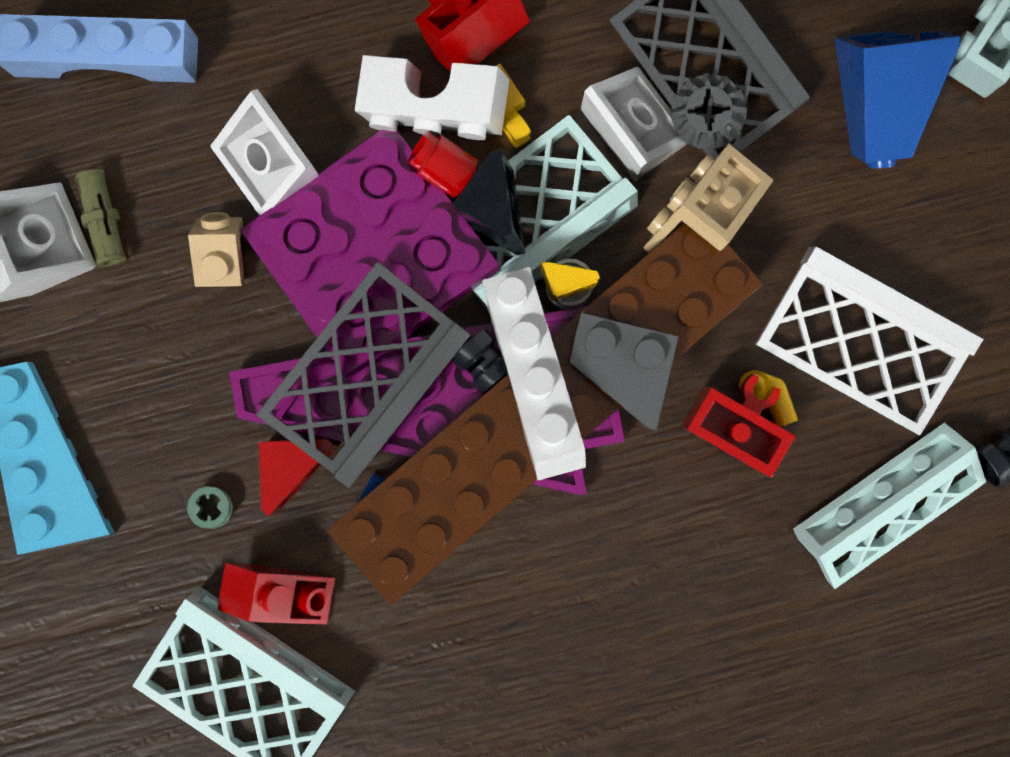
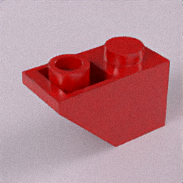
M225 563L217 610L248 622L327 624L335 578L266 565Z

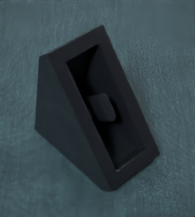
M495 150L489 154L453 202L452 206L466 220L470 227L515 255L525 254L514 170L502 150Z

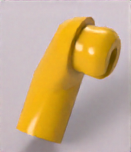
M758 370L748 371L740 378L738 386L741 392V386L746 377L750 374H755L759 377L753 387V393L758 399L765 398L772 386L781 389L778 401L769 407L776 425L782 427L799 421L783 380Z

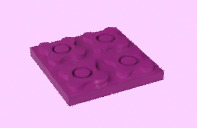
M380 130L319 173V176L240 229L316 337L320 335L377 262L440 312H443L482 284V280L490 278L501 270L498 262L470 225L452 206L453 203L447 195L415 174L416 168L408 164V158L412 149L398 131ZM378 276L367 290L369 312L397 309L395 288ZM402 294L403 308L417 306ZM362 298L349 314L363 313ZM424 311L404 313L406 336H410L433 318ZM398 314L370 317L373 346L401 342ZM364 318L344 320L336 329L339 350L367 346ZM332 336L323 346L326 351L333 350ZM389 350L374 351V359H378ZM368 352L340 355L341 372L348 380L370 364Z

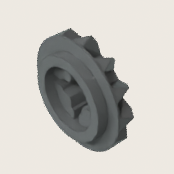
M706 73L693 79H688L675 94L671 110L672 122L678 135L689 145L700 149H716L727 145L740 133L745 123L747 106L742 90L730 81L727 76ZM707 92H710V98L713 99L714 106L722 107V109L729 108L728 111L715 115L712 131H708L704 116L688 113V111H695V108L703 107Z

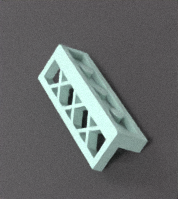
M944 422L793 528L798 540L817 559L826 580L836 589L985 484L986 479L976 449ZM966 469L968 474L951 485L954 477ZM927 497L924 505L915 512H912L916 503ZM886 524H889L887 531L877 539H874L877 531ZM848 551H851L847 560L834 567L832 562Z

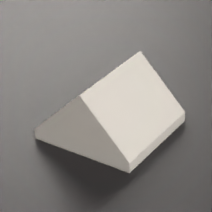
M639 67L590 85L584 91L581 105L582 112L634 182L688 144L676 132L670 108Z
M258 89L250 91L210 146L259 215H262L270 208H274L319 176Z

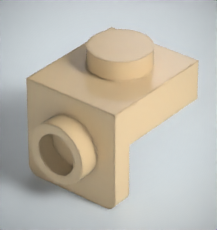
M212 212L196 219L188 234L195 287L242 286L245 279L240 244V229L244 227L243 218L229 217V214L224 212Z

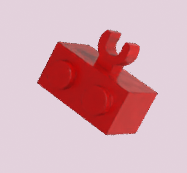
M429 0L431 6L414 19L434 58L450 72L452 63L477 65L530 22L521 0Z
M750 374L742 383L741 395L743 399L739 404L717 390L704 386L681 427L772 478L796 437L760 416L763 409L773 406L778 401L781 389L772 386L765 398L758 399L753 393V387L759 377L755 374Z

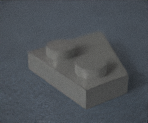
M581 313L568 363L583 376L595 383L615 403H618L646 429L656 431L679 336Z

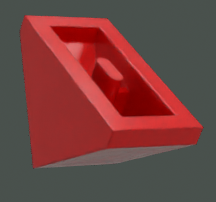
M315 439L316 447L328 456L339 447V444L332 439ZM291 441L259 442L261 510L267 516L276 515L318 470L321 464Z

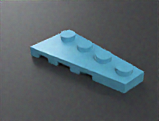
M22 362L0 367V470L17 555L115 534L109 519H105L96 501L98 496L90 480L87 481L76 459L78 455L71 440L66 438L57 419L59 415L32 362Z

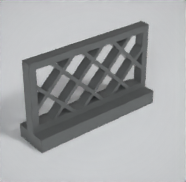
M634 0L609 19L610 24L671 108L675 94L666 82L678 84V92L688 79H693L685 77L689 52L716 56L713 75H718L721 57L742 60L747 67L745 85H735L742 90L746 104L748 94L768 96L778 111L764 122L745 119L744 126L754 127V129L742 138L741 130L735 138V143L731 146L739 152L788 116H792L802 109L810 99L808 93L739 0H692L690 11L664 8L665 0H659L658 7L648 6L654 0ZM697 2L701 4L707 13L696 12ZM637 13L657 15L653 40L633 37L624 23ZM662 16L689 19L685 44L658 40ZM694 20L715 23L720 30L718 48L690 45ZM724 37L734 50L723 49ZM640 46L651 47L650 58L647 57ZM657 48L683 51L680 76L665 75L658 72L654 66ZM751 75H753L761 88L750 86ZM709 95L707 113L688 111V113L704 116L708 131L710 121L714 122L715 115L712 114L713 99ZM702 149L706 155L709 153L714 158L719 155L715 149Z
M377 262L256 415L333 473L334 477L342 484L350 488L469 338L470 334ZM378 276L395 288L397 309L369 312L367 290ZM402 294L417 306L403 308ZM362 298L363 313L349 314ZM424 311L439 323L427 339L407 342L404 313ZM398 314L401 342L373 346L370 317ZM364 318L367 346L339 350L336 329L344 320ZM332 336L333 350L319 352ZM421 346L409 361L408 347ZM402 348L404 369L397 377L377 379L374 351ZM368 352L372 380L343 383L340 355ZM334 356L337 384L309 387L306 370L309 363L315 358ZM301 375L303 388L289 390ZM391 384L379 399L378 385ZM372 386L375 405L367 415L347 417L344 390ZM338 390L342 418L313 421L310 394ZM304 395L307 422L286 424L271 412L282 397ZM361 422L349 437L348 424ZM342 424L345 443L336 455L331 458L316 447L314 428ZM308 429L309 441L295 430Z

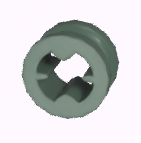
M206 486L199 488L191 495L188 500L187 511L189 518L195 525L201 528L215 529L229 521L233 511V504L230 496L224 490ZM214 494L220 499L217 508L221 511V514L216 519L214 516H208V519L205 520L201 516L204 508L200 501L205 496L206 499L212 500Z

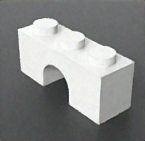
M363 55L355 112L368 120L371 128L397 131L398 125L412 126L414 132L425 134L429 131L435 136L441 134L442 129L458 131V136L472 140H485L486 134L502 135L510 79L498 66L452 63L450 79L446 88L435 97L421 98L419 88L422 72L408 59Z

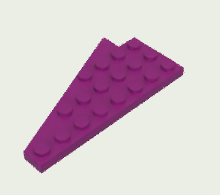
M588 305L544 313L551 337ZM493 323L462 328L470 336L461 348L486 328L495 338V346L501 352ZM430 335L408 338L407 342L425 340ZM421 346L408 347L409 361ZM402 348L391 349L375 360L377 379L397 377L404 369ZM331 357L315 358L306 367L309 387L337 384L335 362ZM300 359L229 372L237 418L268 425L256 414ZM450 360L380 450L408 457L414 456L483 396L473 386V377L467 371L459 370ZM370 364L349 380L342 373L343 383L372 380ZM301 375L289 390L303 388ZM391 384L378 385L379 399ZM372 386L344 390L347 417L367 415L374 407ZM338 390L310 394L313 421L342 418ZM304 395L282 397L271 411L286 424L307 422ZM619 409L583 439L585 449L625 442ZM361 422L348 424L349 437ZM342 424L314 428L315 436L344 442ZM308 429L295 430L297 432L309 434ZM582 468L542 480H536L532 483L533 485L577 495L587 494Z

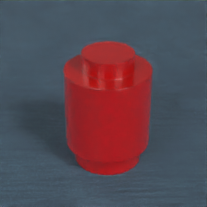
M427 131L413 148L408 158V164L416 168V175L451 198H454L462 192L477 172L478 159L442 134L435 136Z

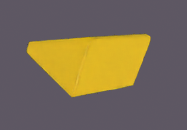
M541 262L540 265L551 300L555 302L596 287L600 279L598 272L550 262Z

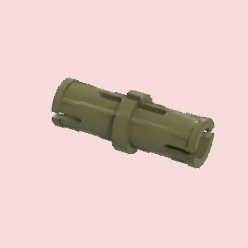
M102 169L82 171L77 173L74 179L77 182L84 214L81 216L82 226L89 230L96 258V266L108 267L123 263L127 258L123 251L117 222L120 221L119 212L112 207L105 180V171Z

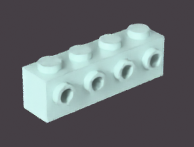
M1010 0L983 1L974 15L980 22L973 33L967 30L960 37V47L955 56L956 59L948 72L949 76L984 98L1004 85L1010 77Z

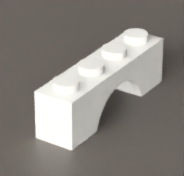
M530 267L482 280L487 306L508 371L537 480L585 468V447Z

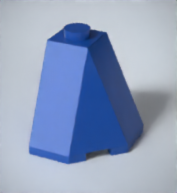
M944 31L920 32V40H915L914 34H898V32H874L835 37L851 154L862 162L867 163V167L888 168L895 166L897 159L912 158L960 47V36Z

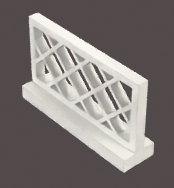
M809 247L800 261L801 265L755 344L914 433L921 435L969 355L974 356L984 339L820 248ZM806 277L823 285L827 305L802 311L797 293ZM832 291L846 299L834 302ZM793 302L795 313L784 316ZM853 303L863 307L868 327L843 334L836 308ZM829 310L836 336L810 342L804 317ZM873 313L888 322L876 325ZM795 319L798 320L804 345L784 350L770 342L779 324ZM894 326L904 330L909 350L884 356L877 331ZM870 333L877 358L851 365L845 340ZM914 336L928 344L917 347ZM838 342L844 367L828 372L817 368L812 349ZM938 349L952 357L941 375L925 379L919 357L920 353ZM806 351L809 363L793 354ZM911 356L917 381L892 388L886 363ZM879 365L885 390L867 395L858 391L853 372ZM847 374L849 385L838 380L835 376ZM936 383L929 395L927 386ZM920 388L924 405L915 420L912 421L899 414L894 394ZM887 397L890 408L876 401V399Z

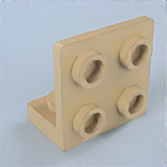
M730 144L716 158L708 153L690 175L695 182L687 177L670 197L669 200L671 201L667 204L670 210L664 206L646 228L653 235L643 249L650 253L682 220L716 249L721 251L734 237L774 180Z

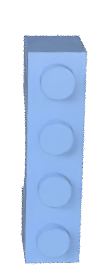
M0 14V66L14 77L60 78L63 73L71 70L100 69L128 73L149 81L196 83L198 37L185 20Z

